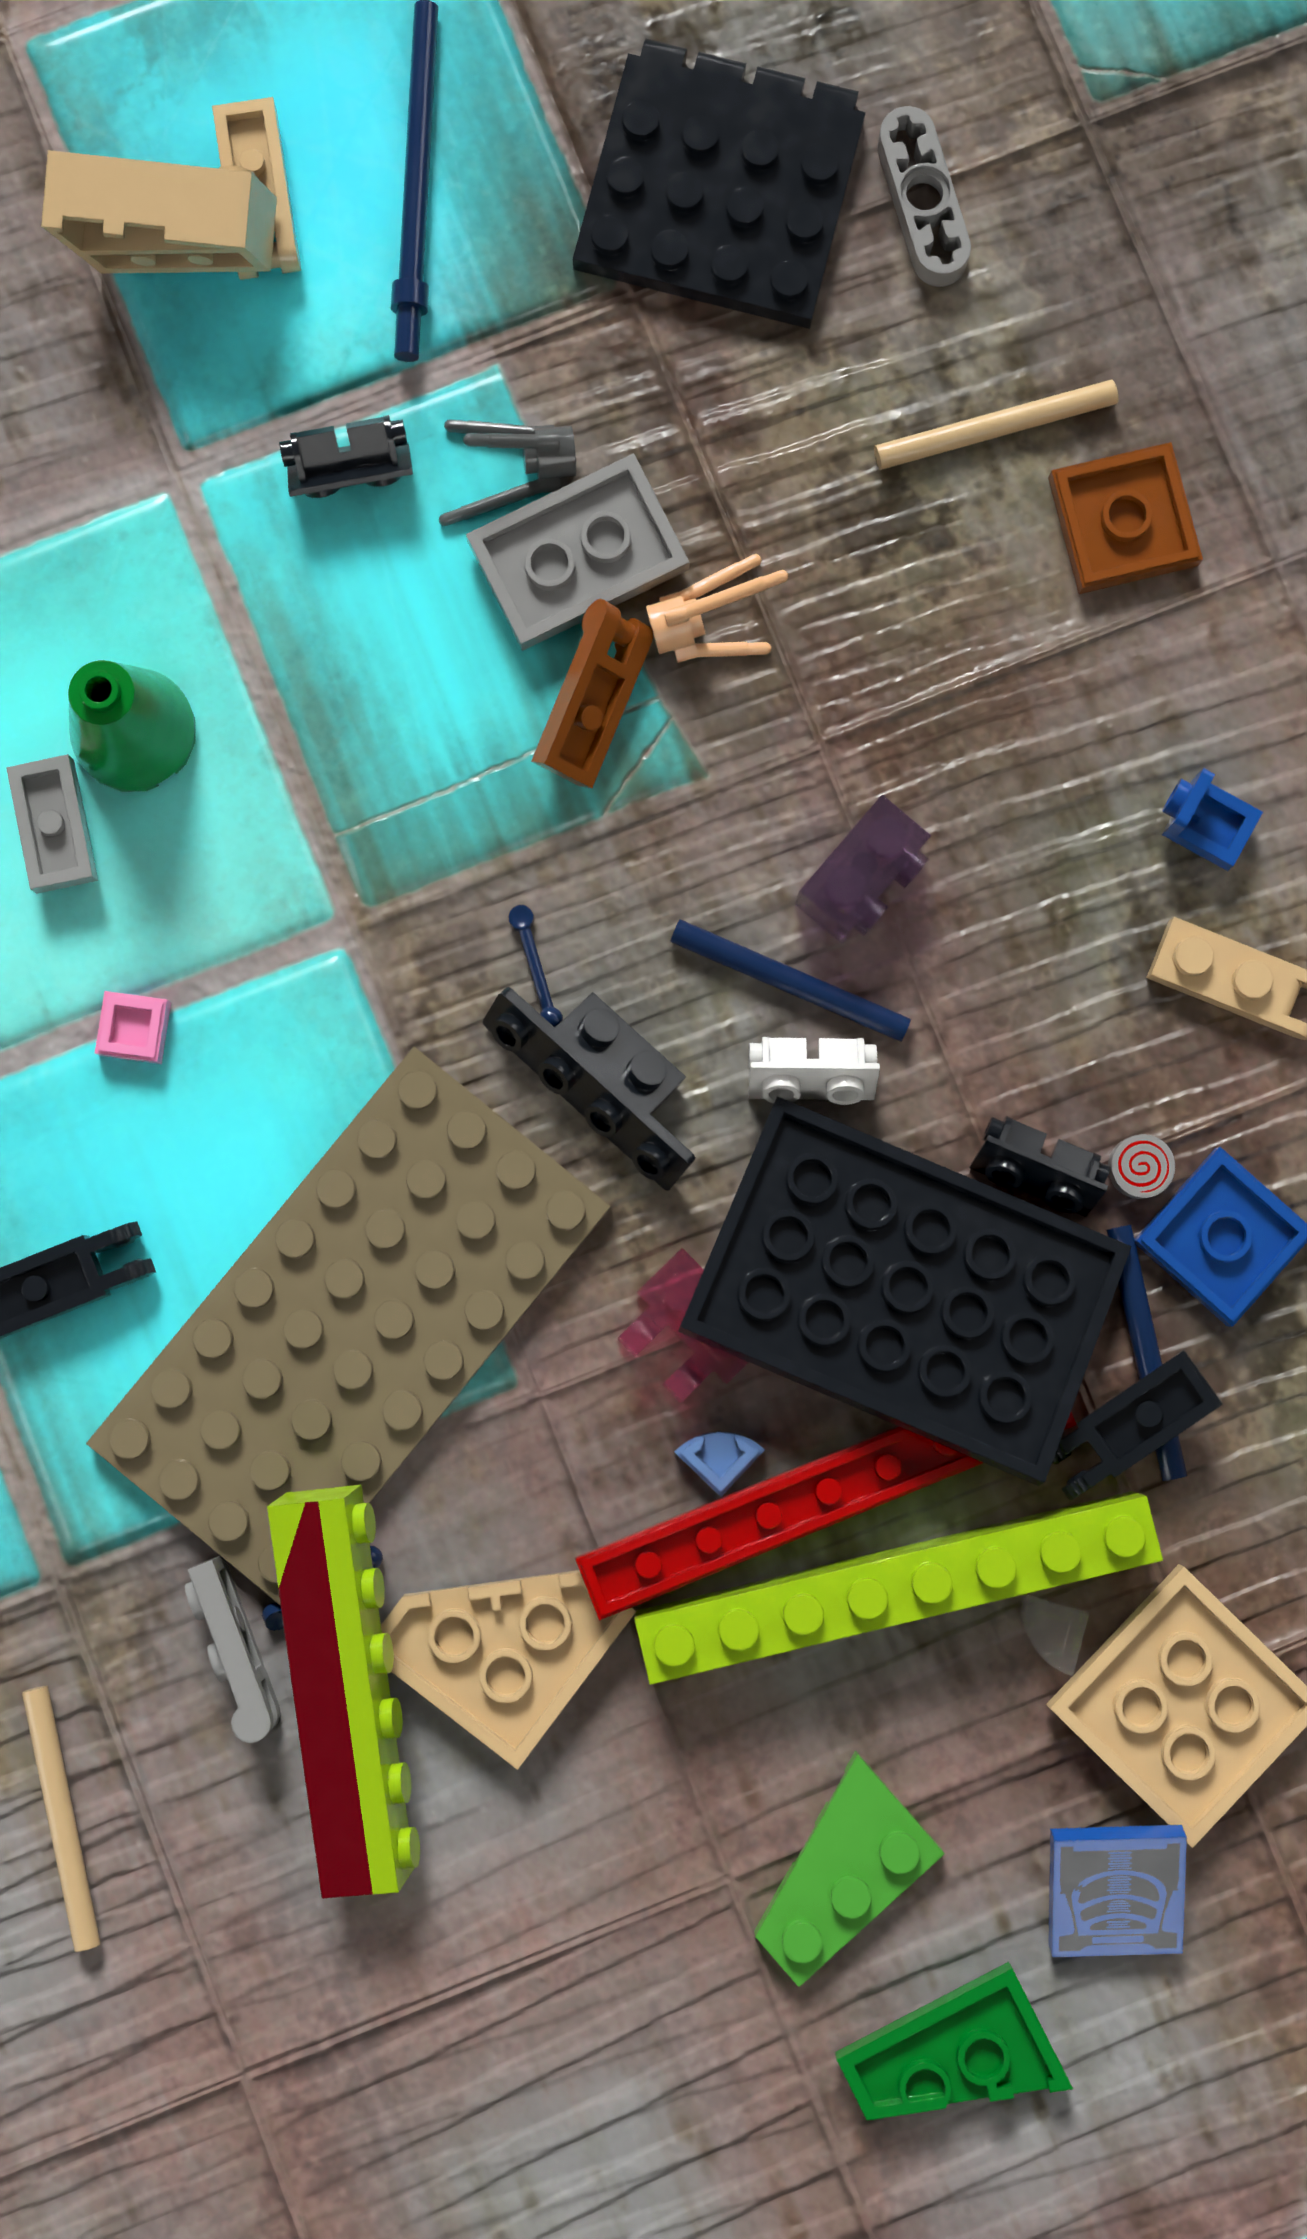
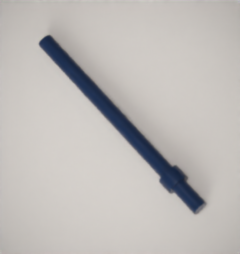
M420 0L414 4L399 278L392 282L391 311L396 314L394 357L403 362H414L419 359L421 316L426 315L428 312L429 286L423 281L439 10L438 5L429 0Z

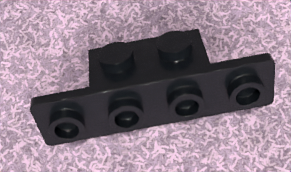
M506 987L498 994L483 1019V1025L492 1033L498 1044L516 1054L539 1075L542 1083L550 1091L561 1095L584 1116L589 1126L596 1133L607 1137L628 1156L643 1176L654 1180L664 1190L669 1191L695 1161V1155L651 1115L680 1086L686 1076L593 992L556 1027L552 1026L512 988Z

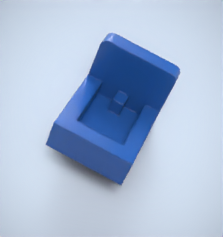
M1203 768L1190 783L1181 778L1173 789L1162 810L1163 813L1171 817L1162 835L1229 871L1234 867L1263 812L1211 784L1215 774Z

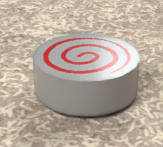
M1139 1134L1124 1139L1114 1147L1108 1160V1166H1110L1108 1175L1112 1184L1120 1193L1134 1199H1145L1162 1193L1170 1185L1175 1174V1159L1172 1151L1165 1142L1152 1135Z

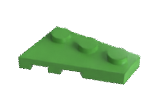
M856 1750L844 1770L845 1774L829 1802H826L815 1821V1827L795 1862H792L754 1930L756 1939L798 1987L808 1980L945 1854L942 1848Z

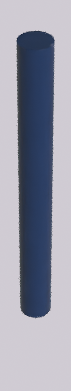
M679 919L670 942L897 1041L902 1042L911 1022V1019L684 920Z
M1126 1225L1107 1229L1106 1232L1108 1237L1132 1246L1118 1286L1140 1380L1162 1365L1132 1226ZM1179 1435L1155 1450L1162 1481L1188 1476Z

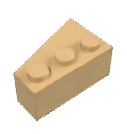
M48 150L41 227L101 274L271 271L277 197L256 177L253 171L240 166L227 165L219 168Z

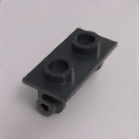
M387 415L346 423L350 446L338 447L334 426L290 433L291 440L279 442L284 467H287L289 496L305 494L311 498H322L336 493L341 487L363 483L373 487H382L397 482L402 476L412 475L410 448L407 442L403 419L391 421L390 416Z
M1008 1116L1003 1121L992 1117L982 1138L985 1142L969 1168L985 1174L990 1181L999 1186L1018 1188L1042 1198L1049 1206L1058 1211L1077 1213L1087 1217L1108 1188V1185L1104 1183L1108 1177L1110 1166L1100 1162L1101 1155L1091 1153L1058 1139L1051 1157L1041 1154L1046 1133L1015 1121Z

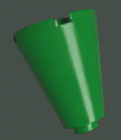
M105 660L90 662L82 666L74 674L68 690L70 742L81 766L99 783L122 792L148 791L158 787V783L170 777L174 772L177 774L187 764L195 744V717L184 693L173 681L153 670Z

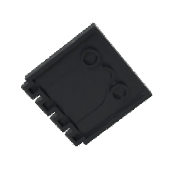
M646 38L640 56L629 53L627 56L573 255V270L810 329L864 125L866 112L855 110L859 91L817 81L813 98L810 99L802 97L806 78L758 66L753 84L743 82L746 63L703 52H698L694 69L685 68L687 48Z

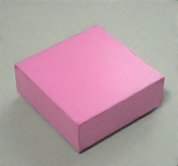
M104 991L95 1054L162 1064L171 1002L167 999Z

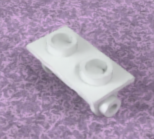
M762 1037L761 1043H749L750 1077L748 1099H765L770 1103H774L778 1096L790 1102L798 1099L829 1100L840 1105L854 1104L861 1100H874L880 1065L877 1063V1046L865 1044L864 1038H819L818 1059H807L806 1038Z

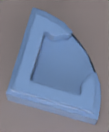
M717 1431L704 1433L689 1439L680 1445L674 1453L722 1497L765 1449L743 1435Z

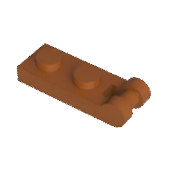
M597 599L591 603L583 616V636L531 762L577 786L591 789L594 786L653 640V630L650 626L636 618L623 619L619 608L603 599ZM612 641L615 642L617 651L614 658L607 655Z

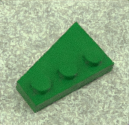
M1009 1962L835 2052L836 2060L867 2121L946 2109L948 2104L985 2098H988L990 2102L1013 2099L1014 2094L1044 2089H1048L1050 2093L1073 2090Z

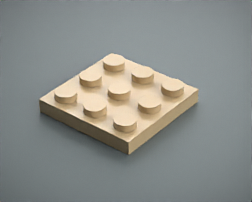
M1179 1564L1046 1704L1168 1825H1182L1187 1836V1844L1192 1848L1307 1727V1685L1184 1566Z

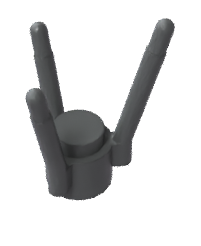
M447 420L444 423L445 430L454 433H465L463 441L466 446L522 449L525 474L537 473L538 479L440 515L439 523L442 526H448L539 493H550L560 489V477L576 476V454L572 426H524L471 420Z

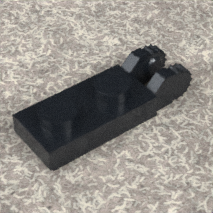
M138 1222L127 1223L92 1237L82 1235L0 1267V1339L111 1295L110 1290L129 1285L156 1273L151 1258L134 1260L123 1265L122 1268L105 1275L98 1261L96 1253L126 1246L142 1236Z
M1182 1350L1076 1423L1078 1428L1061 1438L1052 1464L1056 1465L1072 1454V1450L1087 1440L1102 1460L1090 1469L1080 1471L1067 1481L1062 1491L1069 1501L1075 1499L1112 1474L1114 1478L1223 1405V1402L1185 1350Z

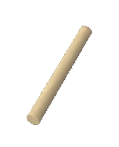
M1111 379L874 446L876 462L879 469L883 470L1112 406L1118 403L1117 387Z
M41 1686L23 1691L22 1696L74 1951L80 1952L95 1948L101 1943L48 1686Z

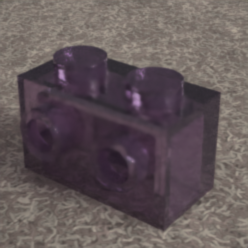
M881 795L801 888L795 905L841 944H844L855 929L865 936L889 908L881 901L885 894L896 882L906 888L929 861V858L922 851L931 835L884 795Z

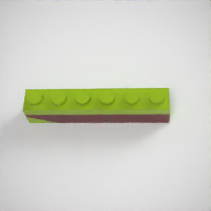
M362 1485L286 1492L268 1505L267 1511L321 1897L324 1899L399 1893L413 1870L419 1865L420 1839L416 1827H409L406 1803L410 1801L411 1774L408 1764L399 1760L397 1738L402 1733L403 1718L398 1698H391L388 1673H391L393 1669L394 1652L390 1635L382 1633L379 1608H382L384 1604L385 1586L381 1570L373 1568L370 1543L374 1541L376 1534L374 1510L370 1503H364Z

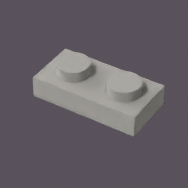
M67 754L6 767L30 890L38 894L98 881L73 758Z

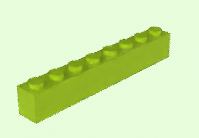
M1129 1491L636 1610L634 1620L649 1684L651 1685L1163 1561L1147 1496Z

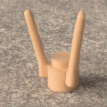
M754 554L679 592L659 597L660 602L646 606L659 655L674 651L677 663L697 657L769 654L771 652V645L767 642L695 643L694 638L706 635L701 614L787 581L788 573L785 570H779L696 600L698 597L759 566L762 559L759 555Z

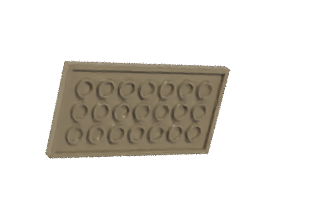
M413 1047L86 1444L281 1605L267 1506L286 1492L362 1485L364 1503H371L610 1210L611 1206L421 1051Z

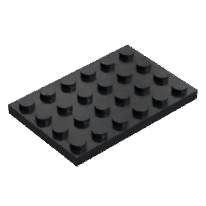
M777 1096L678 1332L1040 1486L1045 1483L1132 1246Z

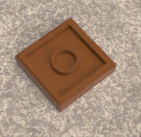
M1172 442L1051 470L1048 480L1078 594L1197 567L1202 562L1203 557Z

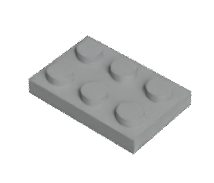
M634 453L466 534L467 542L522 651L581 623L587 608L595 600L603 599L616 606L688 571L690 562Z

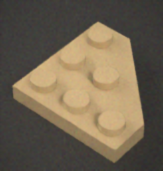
M575 1570L404 1594L381 1624L382 1633L390 1635L393 1644L394 1663L391 1672L518 1770L636 1613L637 1608H629L599 1621L580 1571Z

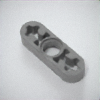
M912 106L899 107L887 114L881 124L877 144L878 155L915 273L923 282L936 287L948 286L955 283L963 275L970 256L971 242L932 119L919 108ZM901 130H906L909 138H917L914 151L916 165L908 168L909 155L903 142H895L897 132ZM916 184H929L937 189L941 202L933 209L920 210L910 204L906 194L907 191ZM939 224L938 236L943 250H954L949 264H942L938 256H930L934 242L931 229Z

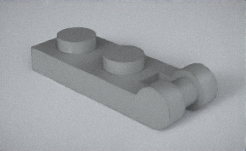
M218 1556L188 1569L191 1582L185 1584V1592L197 1620L205 1618L214 1643L208 1645V1655L213 1671L220 1682L229 1681L238 1708L232 1717V1731L241 1741L254 1743L263 1739L276 1726L281 1714L280 1707L226 1560L222 1556Z

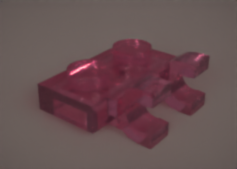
M683 1248L636 1292V1295L649 1308L617 1338L636 1357L666 1326L677 1335L693 1354L662 1385L679 1403L683 1402L711 1372L726 1385L749 1363L678 1332L704 1270Z

